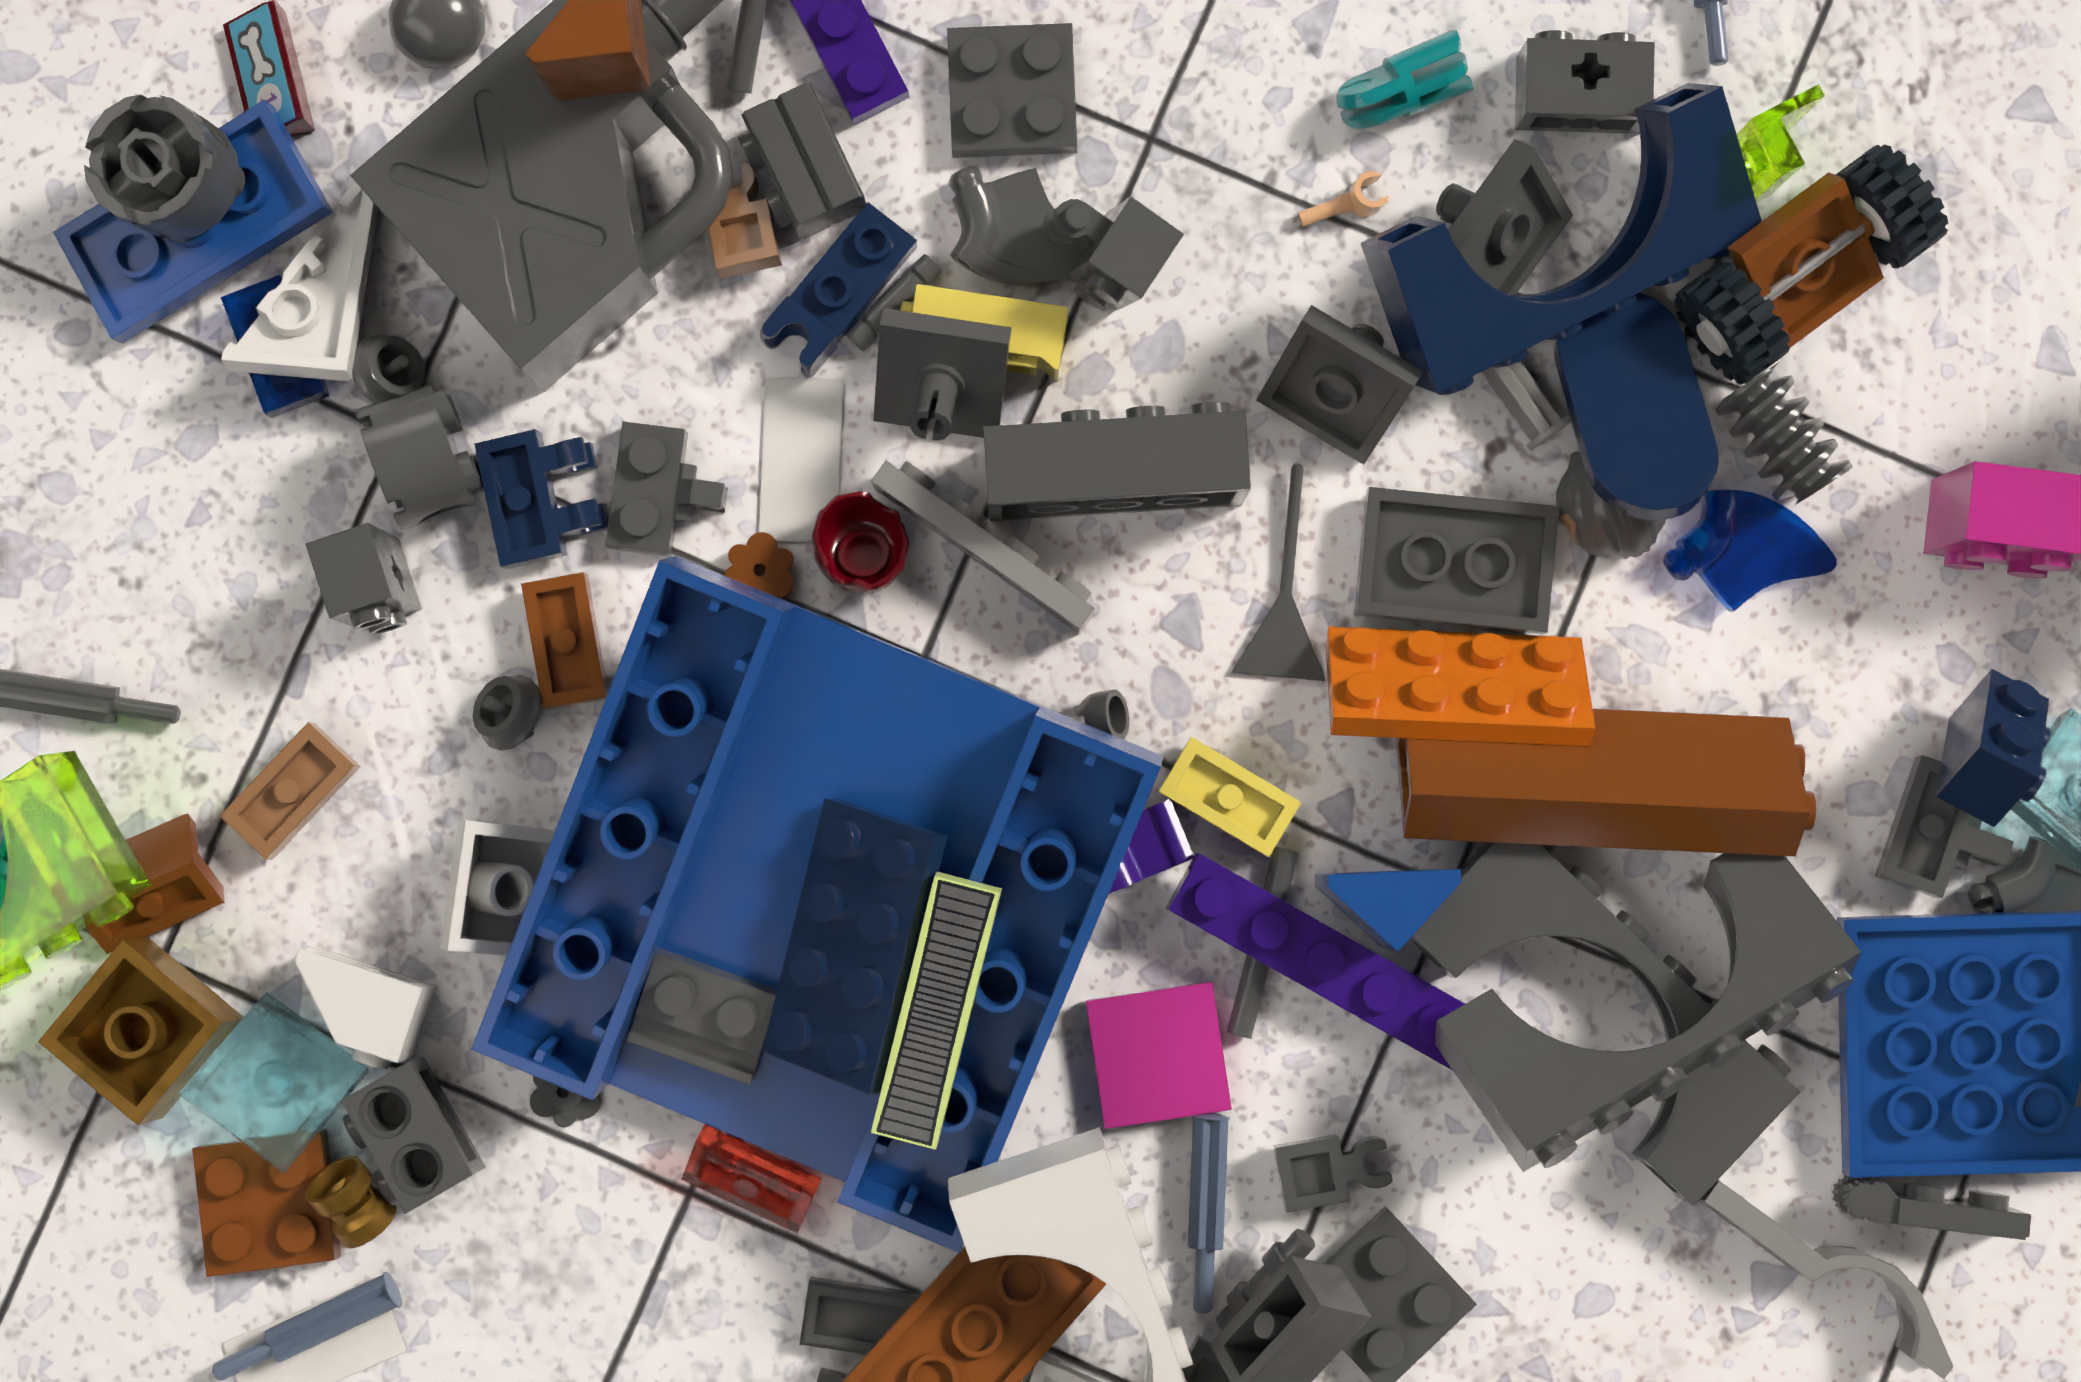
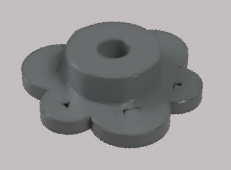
M533 1076V1082L538 1088L530 1096V1107L536 1115L540 1117L553 1116L555 1124L565 1128L571 1126L577 1117L582 1119L590 1118L599 1111L601 1106L599 1094L591 1100L569 1091V1095L565 1097L560 1093L561 1087Z

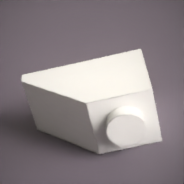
M319 947L300 948L298 950L295 963L335 1043L354 1049L353 1060L372 1067L389 1069L392 1061L399 1063L413 1058L437 985Z

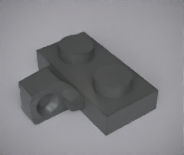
M622 421L605 543L607 548L671 557L676 522L690 523L691 509L725 513L728 488L725 487V484L696 479L697 466L684 463L688 432L685 429Z
M1920 755L1914 759L1875 877L1935 898H1943L1953 867L1966 870L1970 858L1992 866H1998V864L2006 866L2014 841L1980 830L1981 820L1937 798L1936 794L1942 762Z

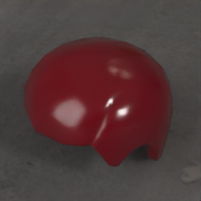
M856 491L835 496L818 512L811 538L814 560L821 573L832 584L846 591L861 595L866 592L873 594L886 589L904 571L910 547L904 523L901 522L898 511L875 500L871 493L866 491Z

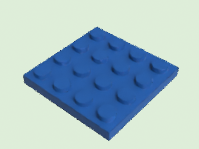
M2081 910L1837 917V922L1861 951L1851 974L1854 980L1853 983L1838 995L1842 1173L1849 1178L2081 1172V1108L2074 1106L2081 1082Z

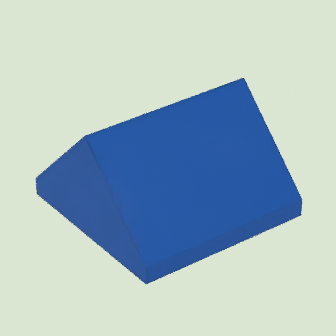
M1461 869L1315 874V887L1381 948L1399 952L1461 883Z

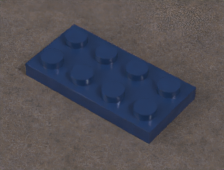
M824 799L762 1052L866 1094L881 1093L933 879L936 872H939L948 835L842 799Z

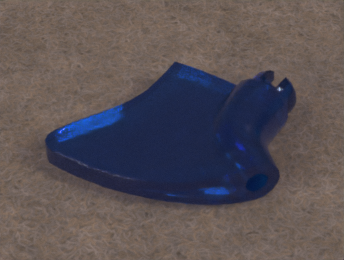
M1742 490L1707 491L1702 496V511L1699 521L1675 542L1676 547L1667 551L1663 558L1665 568L1676 580L1686 581L1693 573L1698 574L1713 595L1729 612H1734L1752 596L1770 585L1787 580L1826 574L1833 571L1837 566V559L1830 548L1797 514L1772 499Z

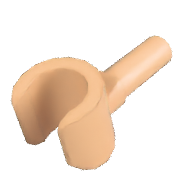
M1367 171L1356 179L1347 190V193L1337 196L1336 199L1298 212L1302 227L1350 211L1360 217H1370L1376 214L1388 201L1389 196L1383 197L1378 201H1369L1361 193V187L1372 185L1382 175L1376 171Z

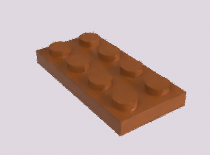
M964 1245L960 1253H957L841 1382H1021L1104 1288L1106 1283L1080 1267L1042 1256L1005 1255L971 1263Z

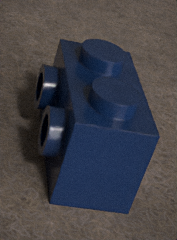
M1991 669L1949 718L1936 797L1992 827H1995L2019 800L2024 802L2030 801L2040 789L2046 776V768L2041 766L2043 750L2051 735V729L2046 727L2049 698L2039 694L2030 684L2021 680H2013Z

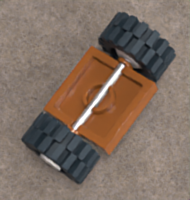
M1879 144L1873 146L1836 175L1828 172L1727 247L1737 269L1736 271L1732 263L1719 261L1675 294L1674 305L1679 309L1677 315L1680 321L1687 324L1688 327L1685 328V331L1689 338H1695L1699 344L1697 349L1702 355L1707 354L1710 357V364L1717 371L1722 368L1724 377L1730 381L1734 379L1740 385L1748 383L1786 355L1792 346L1884 279L1875 253H1877L1880 263L1884 265L1890 263L1892 268L1895 269L1901 266L1903 268L1947 234L1948 229L1945 226L1949 224L1948 217L1940 212L1945 207L1941 198L1933 197L1931 192L1935 188L1930 180L1924 182L1919 176L1922 170L1915 163L1909 166L1906 162L1905 154L1899 150L1893 153L1891 146L1885 144L1881 147Z

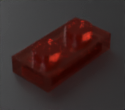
M705 1124L695 1141L681 1180L798 1234L822 1178L805 1171L794 1162L779 1159L745 1143L740 1138Z

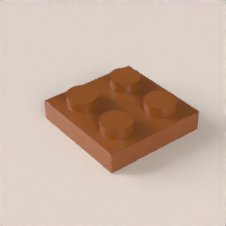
M327 1129L207 1144L192 1148L206 1277L333 1261L341 1257L340 1242L330 1230L331 1219L319 1216L305 1198L306 1189L312 1179L331 1164Z

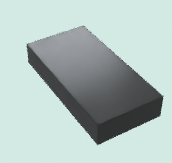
M810 1277L799 1345L866 1354L920 1295V1292Z

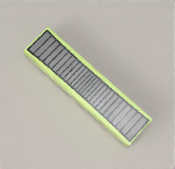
M936 872L871 1133L936 1150L1002 888Z

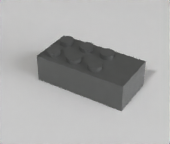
M1228 402L1191 405V414L1165 415V407L1151 405L1126 409V418L1100 419V411L1084 409L1061 413V422L983 426L990 521L1241 506L1251 489L1246 411H1230V404Z

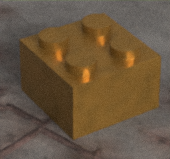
M149 937L123 939L39 1039L38 1043L136 1125H141L164 1118L246 1018Z

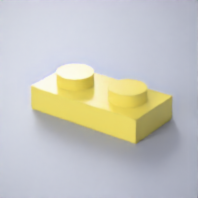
M1192 736L1158 793L1265 857H1270L1302 803Z

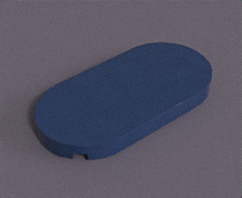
M1637 293L1635 294L1636 301L1627 308L1611 313L1600 312L1582 321L1583 327L1577 333L1555 340L1554 359L1586 475L1596 494L1609 505L1613 501L1617 506L1625 508L1624 514L1653 521L1667 520L1689 512L1700 502L1701 497L1708 491L1716 475L1719 453L1680 324L1663 304L1645 294Z

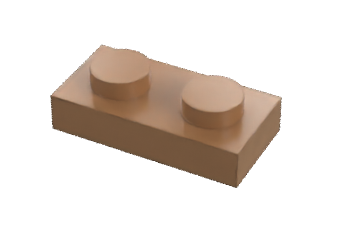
M308 722L225 809L220 817L265 860H273L361 766L315 723Z

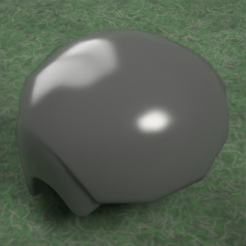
M392 0L388 8L390 34L396 48L412 62L423 68L442 69L457 67L476 54L485 35L484 8L480 0Z

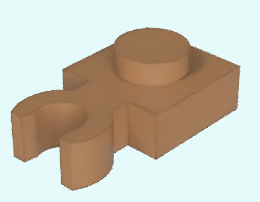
M748 162L740 163L743 175L742 181L737 187L730 189L725 208L708 228L715 267L720 279L782 266L771 208L767 198L754 201L759 187L754 171Z

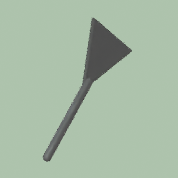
M1295 463L1291 467L1280 593L1231 673L1326 681L1292 596L1304 471L1303 466L1299 463Z

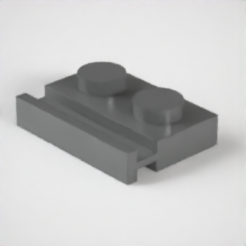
M661 948L654 956L635 1013L636 1017L632 1030L629 1032L626 1041L750 1084L757 1071L756 1068L762 1053L777 989Z

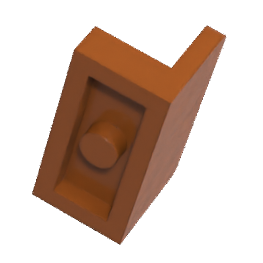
M183 814L76 861L72 866L73 913L106 954L113 952L123 939L145 938L225 903L223 885L198 853L196 823L189 814Z

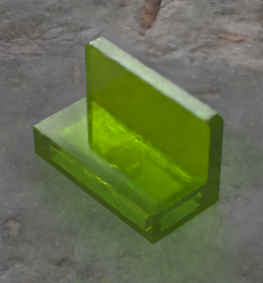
M1819 84L1751 118L1737 133L1756 203L1771 196L1805 165L1788 131L1825 97Z

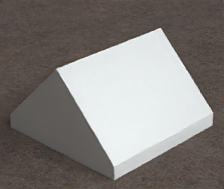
M458 820L441 950L508 955L555 830L477 820Z

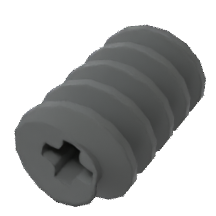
M1777 363L1722 399L1715 412L1718 416L1735 412L1740 414V417L1729 430L1732 437L1753 433L1755 437L1744 450V455L1750 458L1767 454L1769 458L1757 474L1761 479L1781 475L1783 480L1772 493V496L1775 500L1796 496L1798 499L1795 503L1796 505L1853 468V465L1849 460L1830 464L1827 462L1838 447L1837 441L1829 439L1814 443L1813 438L1822 428L1824 422L1820 417L1799 421L1798 418L1808 406L1809 400L1806 396L1791 400L1784 399V396L1795 383L1792 375L1771 379L1769 375L1778 365Z

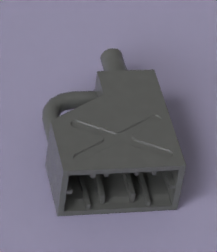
M553 0L350 175L515 364L544 392L658 294L655 275L705 233L725 208L733 180L729 148L714 122L682 88L672 66L668 63L681 50H687L683 37L724 0H641L651 90L559 101L548 92L525 56L527 50L568 1ZM665 125L689 153L693 160L695 177L692 188L684 199L647 231L633 152Z

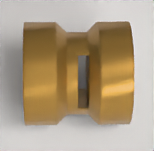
M347 1156L329 1164L312 1179L305 1192L306 1200L317 1214L331 1219L330 1230L344 1248L350 1249L363 1246L379 1236L391 1224L396 1215L397 1208L396 1205H391L384 1198L379 1188H373L371 1185L372 1174L358 1156Z

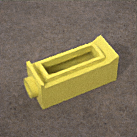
M920 284L916 285L914 302H902L901 311L1012 327L1007 371L1037 376L1039 368L1052 379L1059 380L1068 322V307Z

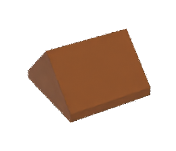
M568 0L525 53V56L548 92L559 101L651 90L641 0Z

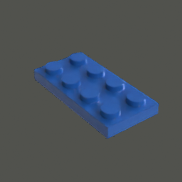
M262 100L219 127L220 130L226 133L237 153L238 165L245 174V185L243 191L235 198L234 203L221 221L199 236H195L188 242L179 243L168 238L152 235L116 217L99 203L53 232L112 340L122 344L333 213L273 105Z

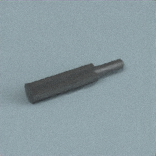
M0 669V707L115 724L117 716L175 724L181 716V710L177 705L120 697V687Z

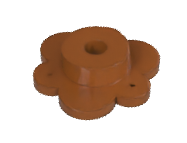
M766 532L755 533L748 539L746 546L737 544L729 550L728 558L732 566L726 570L724 576L780 599L791 593L794 580L788 570L794 564V556L788 549H778V544L772 535ZM758 566H765L766 571L764 575L757 576L755 574Z

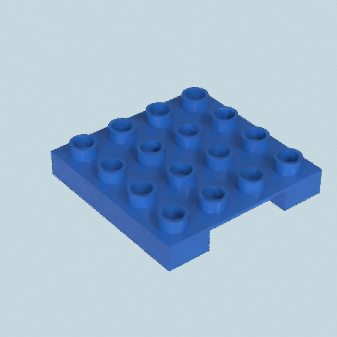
M678 556L659 560L471 1050L591 1100L607 1084H610L841 1180L845 1184L837 1201L838 1203L960 1253L964 1242L949 1202L948 1178L998 1162L1159 774L1163 756ZM825 798L842 799L948 835L939 869L940 873L1002 888L936 1150L871 1133L880 1093L866 1094L767 1053H761L754 1079L750 1084H746L626 1041L629 1032L632 1030L636 1017L635 1013L654 956L661 948L778 989Z

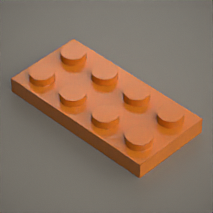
M1328 626L1325 647L1331 735L1587 747L1592 745L1596 728L1582 637Z

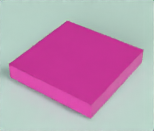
M1212 981L1085 1000L1105 1129L1232 1110Z

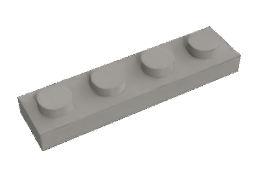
M885 460L871 479L874 489L1078 634L1081 633L1094 615L1095 608L1086 602L1091 595V592L1086 587L1062 571L1053 579L1034 565L1040 556L1026 544L1012 535H1008L1004 542H1001L983 529L988 519L975 508L959 498H956L950 506L930 492L936 482L914 465L905 461L901 468L898 469Z

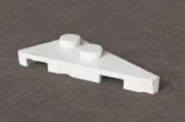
M356 182L350 185L337 202L340 211L319 237L313 233L283 272L281 284L276 289L269 291L256 307L259 316L237 345L229 342L225 347L221 360L227 371L351 382L379 209Z

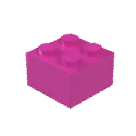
M1973 461L1931 480L1923 554L1943 556L1945 567L1961 570L1984 569V563L2008 565V575L2022 578H2046L2048 571H2071L2072 563L2081 561V475Z

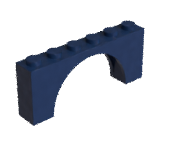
M1687 83L1635 108L1641 140V165L1637 190L1630 212L1622 229L1606 252L1589 269L1564 285L1536 294H1505L1483 280L1467 264L1452 241L1445 222L1419 216L1410 218L1361 242L1363 253L1400 358L1423 371L1415 386L1432 391L1438 395H1449L1464 390L1474 382L1472 376L1490 367L1499 368L1515 364L1528 355V348L1546 339L1558 340L1571 336L1581 330L1583 327L1582 321L1600 312L1611 313L1627 308L1636 301L1635 294L1653 285L1665 286L1678 282L1690 274L1689 267L1705 259H1719L1729 256L1730 253L1727 247L1761 223L1762 220L1723 86Z

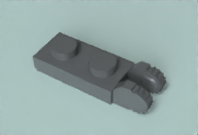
M1844 1176L1842 1180L1838 1179V1183L1833 1185L1835 1187L1834 1191H1831L1834 1194L1832 1200L1836 1202V1207L1841 1208L1842 1212H1848L1853 1217H1859L1862 1220L1866 1218L1874 1222L2026 1240V1237L2030 1235L2031 1214L2009 1207L2010 1196L1969 1190L1967 1202L1944 1199L1945 1188L1904 1183L1903 1194L1894 1193L1887 1183L1877 1181L1875 1178H1849L1848 1176Z

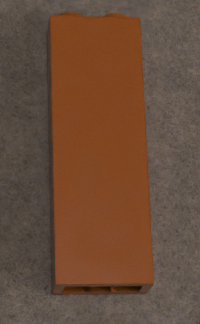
M1593 709L1596 729L1591 747L1397 738L1396 742L1403 838L1795 857L1804 830L1811 831L1816 818L1815 795L1812 791L1805 790L1803 781L1805 772L1804 747L1801 744H1795L1790 719L1785 717Z

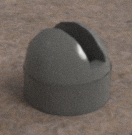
M1107 690L1090 694L1080 703L1076 710V716H1084V722L1089 726L1124 739L1128 733L1129 711L1123 695L1118 690Z

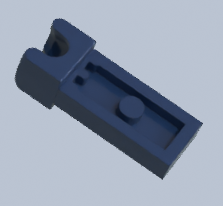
M867 202L790 296H786L765 321L760 330V339L763 344L769 349H775L790 336L803 337L808 343L799 356L801 373L806 378L813 377L837 349V343L841 341L845 333L855 324L916 250L917 239Z

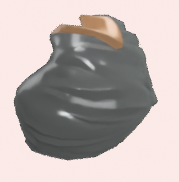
M1574 452L1570 455L1568 469L1561 478L1556 491V506H1559L1558 520L1564 524L1574 543L1585 549L1589 555L1604 556L1606 558L1627 559L1630 556L1636 558L1650 551L1651 545L1655 544L1657 536L1665 525L1666 520L1638 519L1624 514L1625 508L1617 506L1613 501L1609 505L1592 488L1586 475L1581 453Z

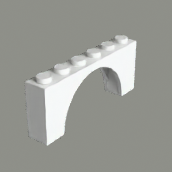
M1100 1127L948 1178L949 1202L971 1263L1005 1255H1032L1061 1260L1095 1275L1121 1296L1133 1311L1142 1327L1147 1344L1143 1382H1186L1182 1368L1193 1365V1361L1181 1326L1168 1329L1162 1308L1173 1305L1165 1277L1161 1266L1149 1270L1147 1268L1141 1248L1153 1245L1141 1207L1137 1206L1127 1209L1121 1187L1132 1184L1121 1148L1117 1145L1107 1149Z

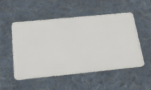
M768 377L765 380L759 532H766L772 535L776 541L812 543L811 538L818 512L835 496L839 495L843 382L841 380Z
M358 1286L225 1341L223 1347L227 1357L264 1340V1331ZM390 1310L280 1363L273 1357L236 1374L235 1378L237 1382H337L404 1354L406 1346L393 1313Z

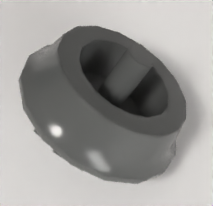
M371 335L360 341L356 347L352 375L355 384L363 396L372 403H381L422 388L425 378V366L417 349L406 339L397 336Z
M522 675L497 677L484 686L474 703L472 718L474 727L482 735V738L489 747L500 751L513 749L534 735V728L540 716L542 703L539 687L531 678Z

